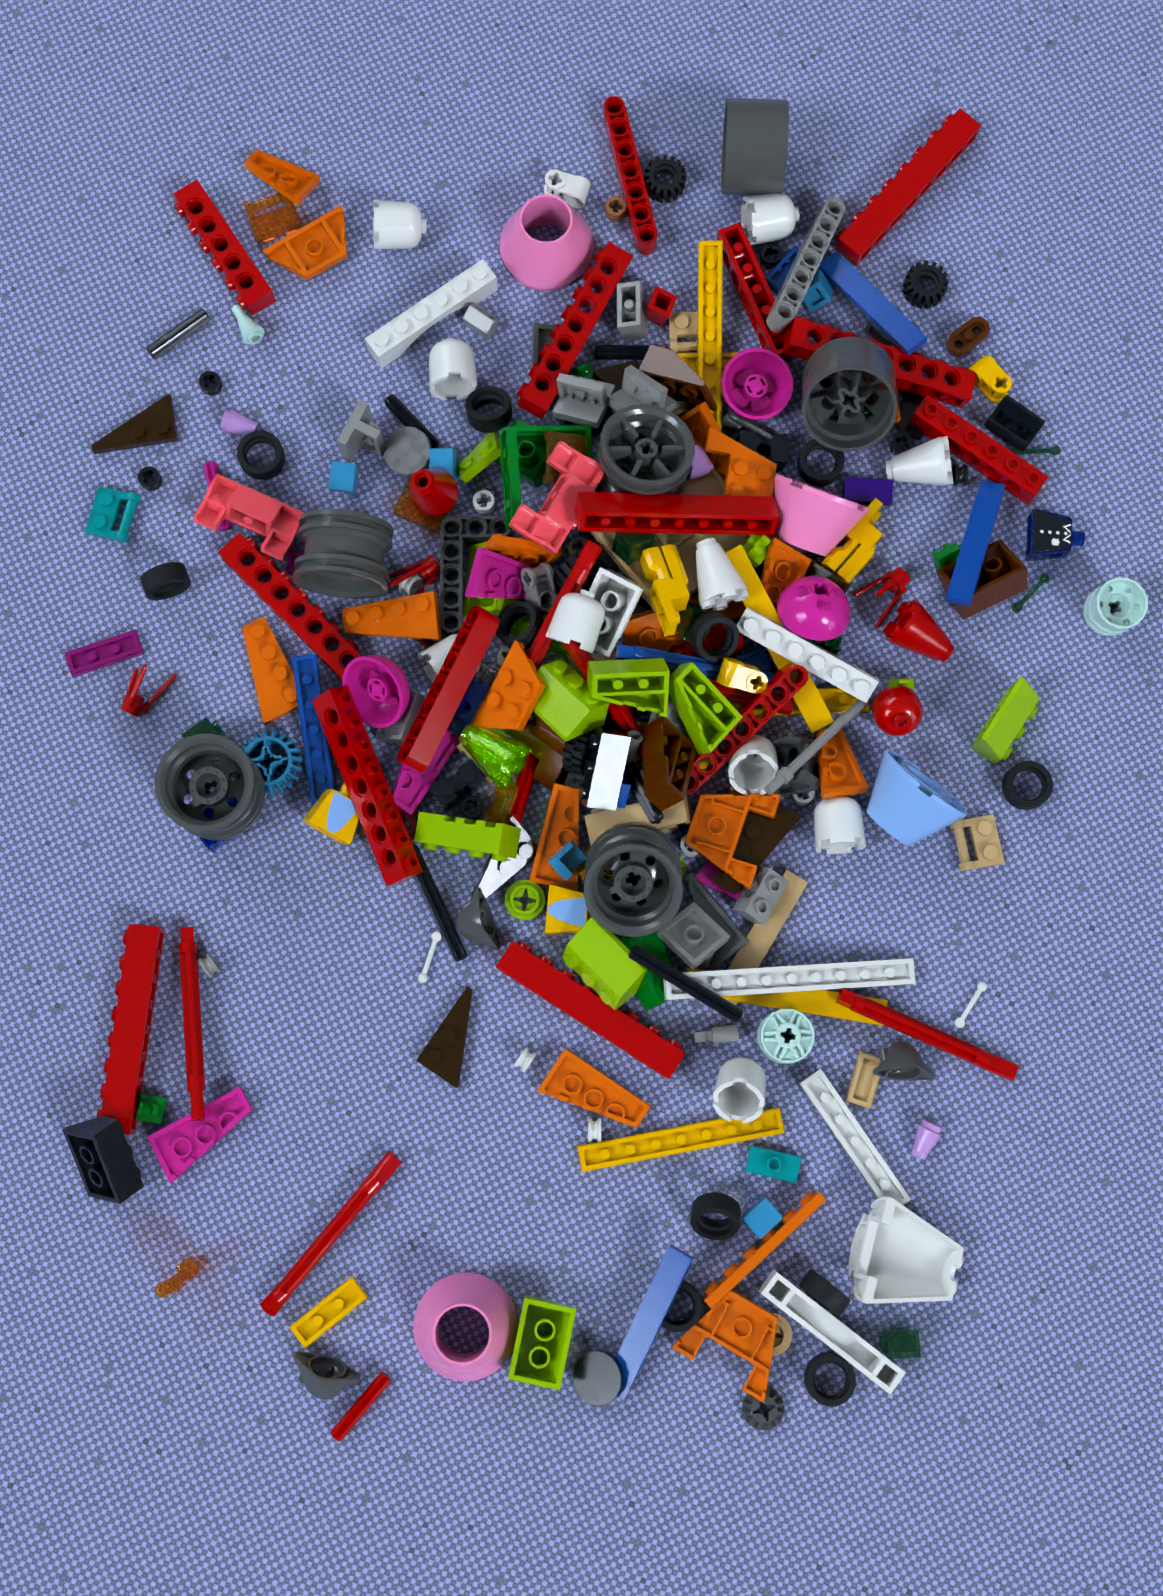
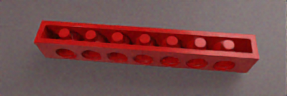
M608 241L604 249L602 247L598 249L593 258L597 263L594 268L588 267L582 278L586 281L584 286L578 285L572 296L575 299L572 306L567 304L561 315L565 320L562 325L556 324L550 335V337L554 338L550 345L545 343L539 354L543 359L540 364L534 363L528 376L532 377L528 384L523 382L517 395L521 398L517 406L539 419H543L558 392L556 380L559 374L567 375L632 260L633 255ZM602 269L608 270L610 274L604 273ZM591 288H596L599 293L593 292ZM580 307H585L589 312H583ZM569 326L576 327L578 332L572 331ZM558 345H563L567 351L560 350ZM547 364L553 365L557 371L550 370ZM536 384H541V385H543L546 390H545V391L539 390V389L536 387Z
M795 317L788 325L782 353L808 361L810 356L819 347L831 340L859 336L850 331L836 330L828 324L820 325L811 322L806 317ZM808 336L812 337L816 343L811 342ZM867 339L878 344L890 356L895 368L897 389L924 397L929 395L936 401L962 408L971 401L976 373L970 372L965 367L948 365L943 360L926 358L920 353H911L907 356L898 346H887L879 343L876 339ZM899 365H902L906 371H903ZM922 372L926 373L928 378L924 377ZM944 379H947L950 385H948Z
M238 533L218 552L221 559L342 680L346 668L344 663L348 659H355L361 656L357 652L359 649L357 644L351 638L346 640L340 634L342 632L341 628L334 621L329 623L323 617L326 615L317 604L312 606L307 601L308 595L300 587L295 589L290 584L291 578L283 570L278 572L273 567L275 562L267 554L261 555L256 550L258 545L249 536L245 539ZM247 558H255L253 564L244 565V561ZM263 575H272L268 582H260ZM281 591L289 592L285 599H277V595ZM304 608L305 613L302 616H294L296 609ZM314 625H321L322 630L319 633L313 634L310 632ZM331 642H338L339 647L336 650H327Z
M348 685L328 689L312 700L313 706L386 886L404 882L422 873L423 869Z

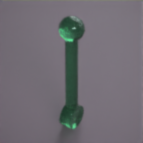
M1055 445L1045 449H1026L1024 452L1014 447L1010 451L1016 455L1050 453L1055 456L1060 453V447Z
M1042 574L1038 583L1020 602L1013 604L1012 611L1019 613L1022 610V605L1041 585L1049 582L1050 576Z

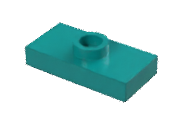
M750 1146L745 1171L796 1183L802 1157Z

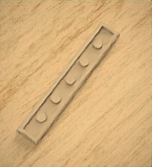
M787 869L785 870L782 877L789 882L764 925L754 923L747 935L750 941L738 950L727 970L758 968L808 884L807 881ZM729 1001V1002H731V1003L734 1004V1005H737V1003H738V1002Z

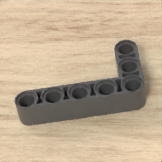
M448 516L441 522L440 625L446 637L458 634L464 622V545L486 542L493 535L498 534L495 530L501 526L505 527V516ZM450 527H457L459 529L455 534L446 532ZM474 527L483 528V531L479 534L471 532ZM507 530L504 534L507 537H512L513 532L512 530ZM450 550H456L459 552L458 555L454 558H449L446 556L447 552ZM452 573L459 576L457 580L452 582L446 580V577ZM450 597L458 599L455 605L446 604V600ZM449 621L458 622V626L455 629L445 627Z

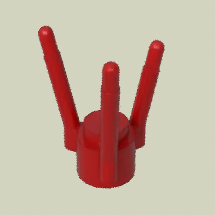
M430 555L390 575L391 578L399 577L389 582L388 585L392 587L418 573L423 580L427 578L428 581L416 594L424 593L431 584L439 580L437 574L440 573V566L434 557Z
M898 567L893 572L888 571L884 576L853 593V596L857 597L883 582L885 585L876 593L877 596L882 595L887 590L892 593L897 592L875 624V628L880 627L899 598L907 591L905 586L910 583V577L902 568Z
M143 664L139 674V670L135 668L120 709L136 717H139L141 712L146 714L150 706L175 680L176 674H172L144 704L145 698L137 695V692L144 678L147 665Z

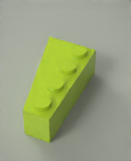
M419 812L414 842L422 843L423 849L437 851V847L440 846L446 847L445 852L460 855V851L465 850L469 851L468 856L483 858L484 854L492 855L491 860L507 862V857L514 859L517 857L521 828L503 823L475 821L461 817L452 818L446 815Z

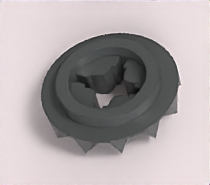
M767 1387L764 1400L766 1405L772 1406L771 1409L767 1410L768 1419L761 1412H753L760 1408V1401L747 1393L742 1403V1412L745 1420L750 1426L759 1431L771 1430L776 1425H779L785 1414L782 1397L771 1387Z

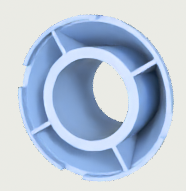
M891 749L885 751L866 811L887 833L903 844L911 846L967 815L965 807L935 779L931 780L921 772L918 766Z

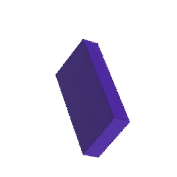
M845 477L843 482V498L870 505L877 498L883 503L882 506H891L893 500V480Z

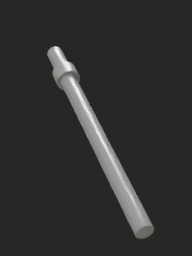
M858 699L787 767H782L775 774L776 777L764 788L765 792L768 795H772L782 785L789 783L794 778L793 774L855 717L867 703Z

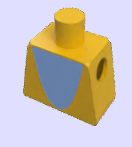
M345 782L339 792L334 789H326L303 818L302 822L342 845H350L359 817Z
M549 885L545 935L577 933L592 917L586 907L584 893Z

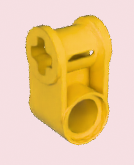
M990 355L983 356L968 368L970 372L976 373L974 385L991 402L1000 403L1011 389L1012 379Z
M724 657L716 682L729 688L758 694L766 689L768 678L753 665Z

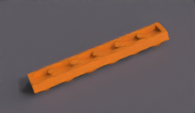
M811 1191L807 1192L799 1200L801 1205L795 1211L792 1209L788 1210L782 1216V1223L776 1229L772 1228L762 1237L763 1241L757 1247L751 1245L742 1254L744 1259L739 1264L732 1263L723 1272L725 1277L718 1283L713 1281L705 1288L703 1292L706 1295L702 1298L707 1305L713 1308L826 1201L825 1197L818 1191L814 1193Z

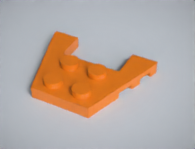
M709 427L706 433L704 451L728 456L723 495L772 497L777 464L718 430Z
M701 795L685 839V844L741 885L751 889L757 866L734 859L733 856L748 812L751 811L774 818L781 795Z
M732 1289L696 1325L690 1328L672 1348L693 1360L705 1337H709L754 1364L742 1390L763 1402L767 1393L779 1316Z

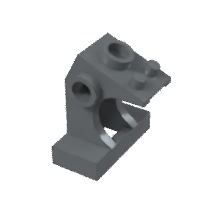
M789 732L787 737H784V734H779L778 739L771 740V743L780 750L779 756L784 763V767H787L813 742V740L803 738V735L794 734V732ZM816 753L793 774L794 778L789 783L782 785L774 794H779L783 797L819 790L820 780L812 774Z

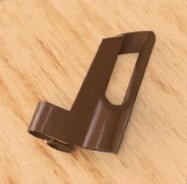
M498 664L489 667L492 684L501 668ZM537 714L534 727L526 724L523 730L504 729L508 735L539 759L533 774V778L550 791L553 789L554 782L564 785L567 774L572 773L566 771L563 767L564 763H562V759L565 757L562 756V753L566 750L564 746L569 741L565 742Z

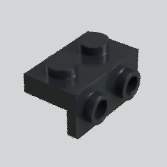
M1005 395L986 420L984 426L1006 440L1013 447L1024 452L1045 424V420L1010 396Z

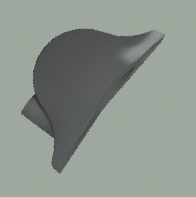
M478 887L474 891L472 900L465 904L458 914L456 920L457 929L464 938L471 941L473 946L487 944L494 950H500L501 943L490 906L481 888Z
M895 1042L888 1048H880L878 1050L880 1064L873 1069L874 1075L890 1080L902 1081L932 1080L935 1077L934 1072L924 1063L917 1049L907 1042Z
M297 1351L294 1355V1360L301 1370L299 1382L305 1385L309 1393L319 1399L328 1400L334 1398L344 1387L357 1383L361 1377V1374L349 1365L328 1355Z

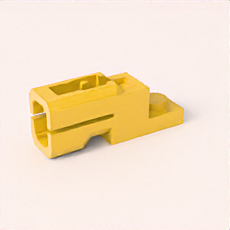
M875 498L868 506L867 514L841 540L845 545L843 547H835L821 564L851 583L872 559L875 553L874 547L883 535L873 526L882 515L879 511L883 503Z
M669 544L661 546L660 549L658 546L647 548L642 551L640 558L645 578L653 582L649 596L664 636L675 634L677 625L680 623L678 611L686 609L690 597L686 587L689 580L675 545Z

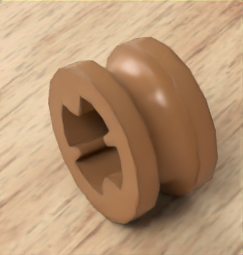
M613 196L606 201L605 215L611 221L622 220L626 214V202L621 197ZM614 205L619 206L618 212H613Z

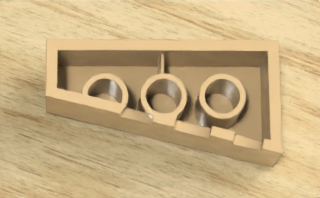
M685 794L684 800L662 811L664 818L659 824L650 823L639 802L630 804L627 801L625 808L616 807V811L592 809L591 814L584 816L590 845L607 829L629 822L644 823L666 833L676 831L677 825L687 824V827L690 828L694 816L691 799Z

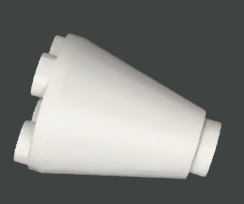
M948 436L937 437L892 456L890 460H886L887 478L899 482L940 486L953 484Z
M708 538L696 544L698 602L702 610L713 607V611H718L728 607L727 603L730 601L738 602L749 597L747 585L721 545L716 543L715 538Z

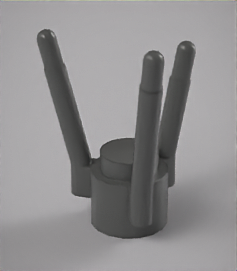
M731 409L721 422L722 426L726 428L724 434L733 440L737 438L734 432L739 434L744 427L768 439H772V435L769 433H777L761 423L738 416Z

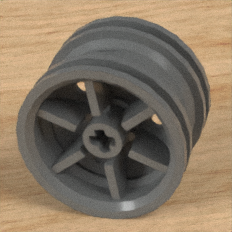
M631 405L618 410L604 424L600 435L595 461L601 464L605 474L595 491L645 495L682 494L695 455L694 439L687 425L674 413L655 405Z
M341 509L312 510L300 516V527L297 537L305 544L304 555L296 558L294 561L295 571L292 580L296 585L314 593L339 598L366 599L386 594L388 591L389 571L382 566V556L391 551L393 545L392 537L394 536V529L388 522L369 514Z
M206 733L183 738L164 754L157 767L155 793L164 813L189 833L212 841L226 840L246 831L257 820L265 800V783L256 763L236 743L221 735ZM212 759H218L219 763L216 767L209 765ZM194 770L195 773L191 779L187 778V772ZM234 772L239 773L240 778L237 781H232L230 779V776ZM211 787L218 788V791L215 794L214 792H210L209 789ZM186 795H191L193 798L190 804H185L184 802ZM231 797L237 799V805L234 807L228 805V799ZM209 808L214 812L212 818H206L204 815Z
M632 822L611 827L596 838L586 857L584 898L591 916L600 926L618 935L639 937L662 929L673 919L682 902L683 881L679 852L672 840L653 826ZM628 852L630 854L629 859L623 860L620 853ZM648 856H653L655 861L647 864L645 859ZM608 869L611 870L613 874L604 876L603 871ZM630 872H633L634 875H637V876H636V877H633L632 874H629V873H630ZM661 879L663 884L657 887L654 884L655 880ZM617 893L620 899L615 900L611 895ZM644 898L646 899V902L644 904L637 903V901H641Z

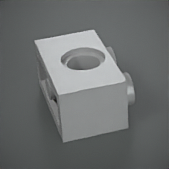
M641 281L617 284V328L624 341L647 338V316L645 314L647 294Z
M758 867L751 889L744 887L732 910L750 923L764 925L789 881L771 868Z

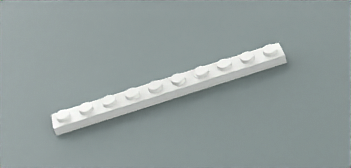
M913 958L683 973L721 997L916 984ZM663 979L665 1000L694 998Z

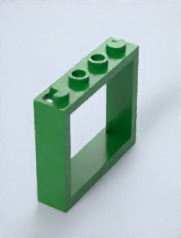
M591 425L506 426L499 430L506 530H512L508 524L521 504L517 437H576V451L595 460L592 455L594 438H591Z

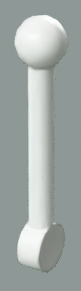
M434 932L431 935L433 941L423 971L418 975V981L421 983H425L428 980L427 972L437 942L442 938L439 932Z
M985 982L978 983V989L961 1017L955 1019L954 1025L957 1028L964 1027L965 1018L980 994L987 989Z

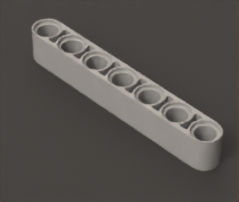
M837 197L828 198L816 214L767 316V326L773 332H783L800 308L845 212L844 203Z

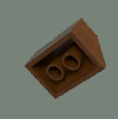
M999 539L988 545L971 606L950 603V605L964 620L1028 589L1027 567ZM957 560L936 570L946 595Z

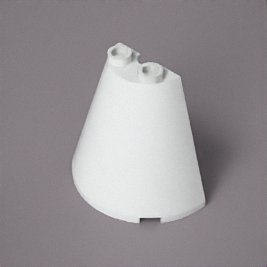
M884 1196L875 1200L871 1204L872 1211L870 1214H863L855 1231L850 1249L848 1272L849 1277L854 1279V1285L851 1286V1290L856 1299L866 1304L952 1301L958 1286L957 1280L954 1279V1273L963 1264L964 1248L895 1199Z

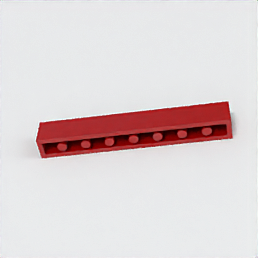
M961 108L954 115L950 113L942 123L943 127L939 131L935 129L927 139L928 143L924 147L920 145L913 153V159L909 163L904 162L897 171L898 175L894 179L889 178L881 189L883 191L878 196L874 194L868 201L867 208L863 212L859 210L852 218V224L848 228L843 227L837 234L835 250L857 267L977 138L982 125Z
M578 492L575 506L578 530L587 532L774 535L779 519L774 498L770 496L645 495L615 492Z
M129 924L128 930H125L123 935V944L126 945L125 954L121 955L119 969L122 970L121 980L117 981L115 989L118 1001L117 1006H114L112 1010L114 1028L113 1032L111 1031L108 1036V1047L111 1048L110 1055L105 1059L104 1072L107 1073L106 1082L102 1084L100 1090V1098L103 1099L102 1109L98 1110L96 1118L105 1116L118 1119L124 1127V1134H136V1115L140 1094L142 1093L165 929L156 926Z
M513 941L498 962L496 969L667 1080L670 1079L685 1055V1052L681 1050L683 1045L672 1038L666 1041L659 1036L661 1034L660 1030L650 1024L647 1027L643 1026L638 1022L640 1018L629 1010L625 1013L618 1009L614 1011L600 997L595 995L596 992L585 983L581 986L575 982V976L562 968L561 971L553 968L554 962L541 954L539 958L530 953L532 948L522 941H519L518 944Z

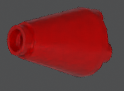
M432 467L418 470L411 477L410 499L419 512L426 516L437 518L453 508L459 497V490L456 481L450 473L444 469Z
M917 600L910 603L904 601L897 610L899 615L893 622L890 621L883 630L886 640L891 644L935 661H946L955 648L951 644V640Z

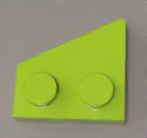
M497 432L488 433L474 450L460 462L458 467L459 476L465 483L501 456L500 440Z

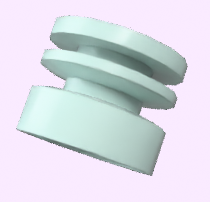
M1114 578L1102 584L1087 596L1083 605V616L1087 625L1095 633L1103 636H1115L1136 626L1145 617L1148 609V598L1144 589L1136 581L1129 578Z
M780 1009L768 1014L760 1022L756 1031V1043L760 1052L768 1060L777 1064H790L804 1059L811 1052L815 1042V1031L811 1021L803 1013L794 1009ZM788 1029L789 1035H792L793 1039L785 1043L781 1033L786 1032Z

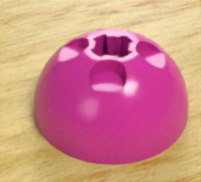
M763 348L746 349L736 354L727 363L721 380L722 394L728 407L738 416L753 421L766 420L779 414L789 403L793 392L792 374L786 362L776 353Z
M807 576L795 580L783 590L776 605L777 614L781 622L791 632L806 639L826 641L837 638L845 632L849 624L850 606L845 593L836 583L824 577Z
M380 655L360 656L353 659L346 666L343 673L342 686L348 685L364 723L377 728H386L393 725L403 716L410 700V686L400 666Z

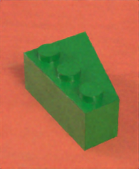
M658 931L639 937L617 936L629 950L634 945H638L670 965L663 941L657 936ZM648 969L636 992L637 997L646 1010L661 1005L666 1001L663 978Z

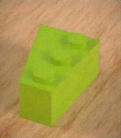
M664 658L588 661L587 686L592 698L621 706L623 704L633 706L640 711L645 712V710L667 717L670 670Z
M693 662L679 665L669 676V695L698 755L711 753L743 716Z

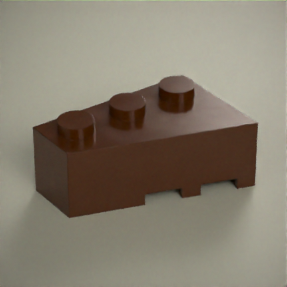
M661 716L642 728L644 796L659 810L664 811L684 800L696 749L693 743L666 717Z

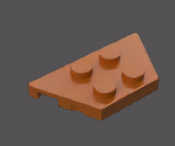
M341 205L267 247L263 250L265 257L306 281L348 258L343 207Z
M514 641L471 724L473 728L524 729L546 685L542 677L537 674L533 661L528 659L523 648L525 647L523 643Z

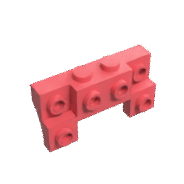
M564 441L557 443L546 461L561 475L538 513L525 504H520L508 524L509 527L524 538L534 541L550 554H557L569 532L577 526L575 506L578 492H594L605 474L601 464L576 451Z
M216 474L209 485L201 505L194 514L193 522L216 531L224 519L265 536L266 539L261 545V552L284 561L294 545V539L300 527L299 518L305 512L262 494L253 488Z

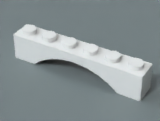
M483 259L366 337L365 342L369 353L381 369L400 357L422 333L439 320L461 308L477 304L498 290L496 275Z
M774 1269L758 1289L763 1296L890 1395L906 1374L905 1371Z

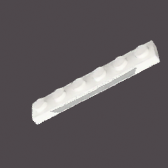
M748 606L737 623L738 630L743 635L793 663L803 666L809 672L867 703L879 683V679L806 638L796 635L788 628Z
M819 1069L801 1081L799 1085L876 1197L888 1196L902 1205L909 1202L911 1198L823 1071Z

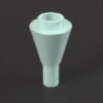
M234 305L231 310L238 320L243 342L248 345L259 343L264 336V329L246 315L240 305Z

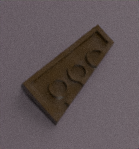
M780 804L774 818L749 811L733 858L756 865L758 869L802 815ZM719 869L712 883L734 895L743 886L721 869Z

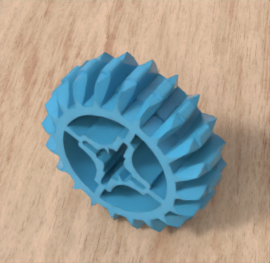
M265 729L263 730V737H260L257 732H254L255 740L252 741L247 737L245 741L248 746L240 745L239 747L250 758L262 747L261 755L252 760L260 771H264V776L267 782H264L265 794L268 790L269 795L274 797L275 789L280 794H284V785L291 789L293 786L289 781L291 779L294 781L299 780V777L294 772H302L303 770L301 766L296 765L303 762L301 756H296L301 750L299 747H294L296 742L293 739L287 741L288 735L286 733L279 737V732L273 730L270 736L268 730ZM271 745L284 748L288 757L274 755ZM270 756L273 763H270V767L268 770V768L264 764L268 763V759ZM287 765V768L283 775L276 779L277 771L281 768H285Z

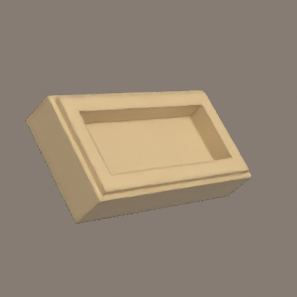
M859 1052L846 1095V1102L871 1109L880 1076L873 1074V1069L880 1064L879 1057Z

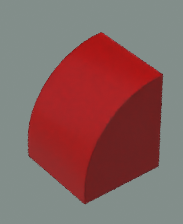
M655 286L645 310L647 318L660 327L670 317L677 296Z

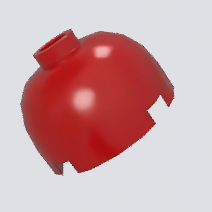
M903 685L884 688L875 696L872 702L871 709L875 724L885 734L891 736H904L911 733L922 720L923 708L918 695L911 688Z

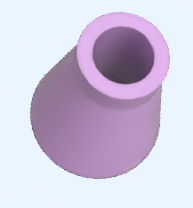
M232 409L231 411L225 410L220 428L224 429L226 433L247 435L257 431L258 423Z
M923 1119L921 1124L918 1123L911 1154L926 1160L927 1155L942 1136V1127L926 1119Z

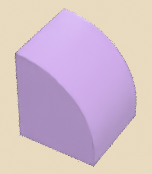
M695 445V455L687 475L688 481L710 474L715 470L700 445Z

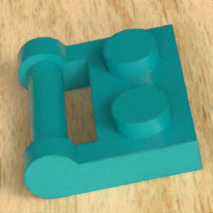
M98 486L85 532L88 535L128 543L130 537L128 532L136 505L140 504L141 496L132 492L126 493ZM126 502L119 530L114 531L121 504Z

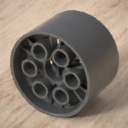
M726 98L721 161L722 195L783 193L789 132L788 100Z
M860 337L837 338L819 347L808 359L802 376V418L809 434L820 444L839 451L865 449L885 437L895 422L898 410L895 368L888 353L878 344ZM812 390H820L817 393L810 394ZM864 406L870 410L869 413L865 414ZM835 409H837V413H839L838 417L832 415Z

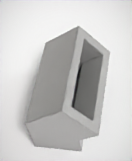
M477 304L469 305L463 317L464 325L486 340H489L496 331V326L500 320Z

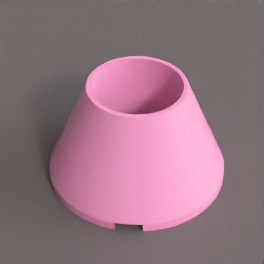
M542 194L528 200L508 219L501 232L500 254L505 268L509 270L514 279L519 283L535 290L553 291L569 286V283L576 280L579 276H583L593 258L594 238L588 222L578 211L555 195ZM541 225L556 226L565 232L560 238L548 242L536 240L528 235L532 229Z
M778 473L775 475V504L779 514L775 537L804 550L827 556L869 510V507L789 477L787 478Z
M471 1272L452 1274L432 1285L420 1300L413 1323L415 1343L423 1360L436 1373L455 1381H475L496 1372L510 1357L515 1346L518 1331L516 1308L506 1290L490 1278ZM454 1307H471L480 1312L487 1321L489 1340L481 1349L472 1353H459L452 1350L444 1342L440 1332L441 1317L445 1312Z

